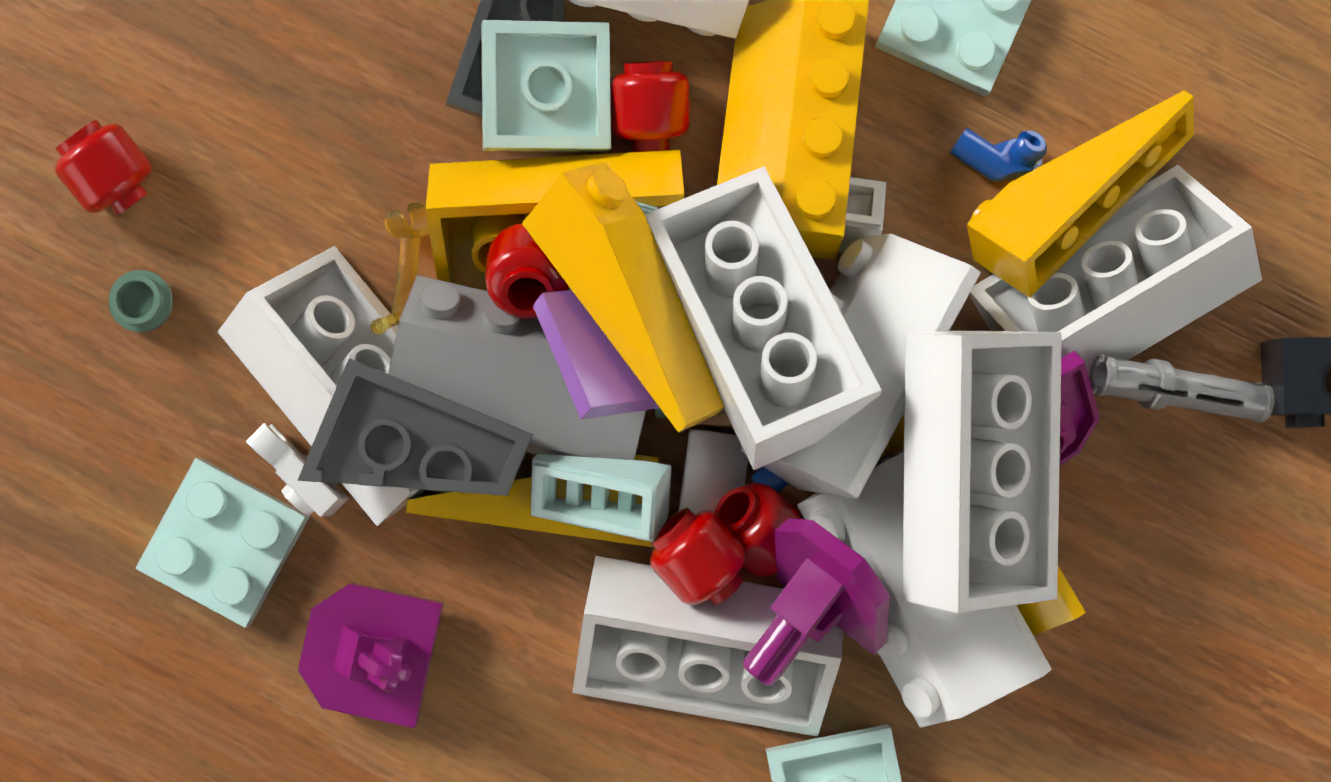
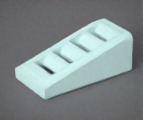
M536 454L532 460L531 516L654 542L668 516L671 466L639 460ZM557 478L567 480L566 499H556ZM583 484L592 485L591 501L583 500ZM610 489L619 491L618 503L609 502ZM636 495L643 496L642 504H636Z

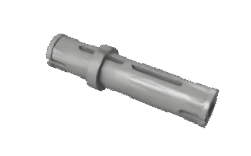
M1102 354L1094 360L1089 374L1092 390L1096 395L1137 400L1142 407L1153 410H1161L1167 405L1204 413L1244 418L1261 423L1270 417L1275 404L1273 388L1266 383H1253L1212 374L1174 369L1170 362L1153 358L1145 363L1112 358L1109 355Z

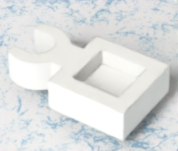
M263 423L246 441L263 459L277 470L275 473L287 484L281 492L304 515L310 516L315 511L320 517L331 516L349 499L335 483L297 481L307 455L301 454L291 441L273 424L268 426L266 423Z

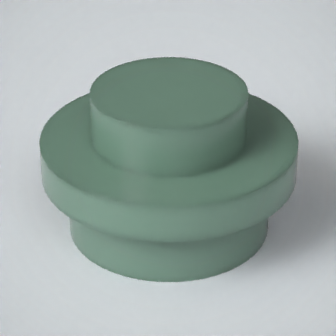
M146 270L130 271L119 277L113 284L109 293V309L115 321L123 328L134 332H150L162 326L169 318L173 308L172 291L167 282L153 272Z

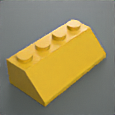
M869 0L763 1L747 6L735 39L717 185L765 166L813 258L835 260L844 237Z
M665 150L430 164L426 214L437 280L487 291L485 281L486 261L491 242L502 230L522 223L561 174L567 171L605 161L612 172L616 173L624 181L628 193L637 202L657 206L660 209L684 199L681 151Z

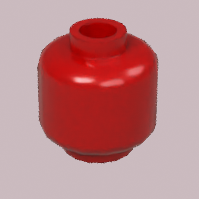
M673 61L623 63V73L616 74L610 79L611 132L621 139L632 140L634 152L670 150L669 138L680 137L690 129L689 80L685 74L673 71Z
M94 120L55 148L61 155L55 165L57 177L89 213H100L111 207L116 215L119 216L148 194L141 186V183L149 177L152 165L124 128L118 124H107L102 127L97 120Z
M522 223L502 230L491 242L486 261L485 281L487 293L495 306L507 315L521 319L538 318L533 305L542 293L569 290L568 284Z
M757 482L734 488L726 493L718 502L714 511L716 516L746 550V558L742 569L749 574L759 577L777 573L775 530L788 518L804 519L803 515L769 485Z
M689 508L680 510L664 523L654 542H651L654 550L650 557V564L654 572L680 601L686 605H697L709 599L714 605H718L733 595L743 582V578L738 573L744 564L746 550L711 510H701L694 513Z

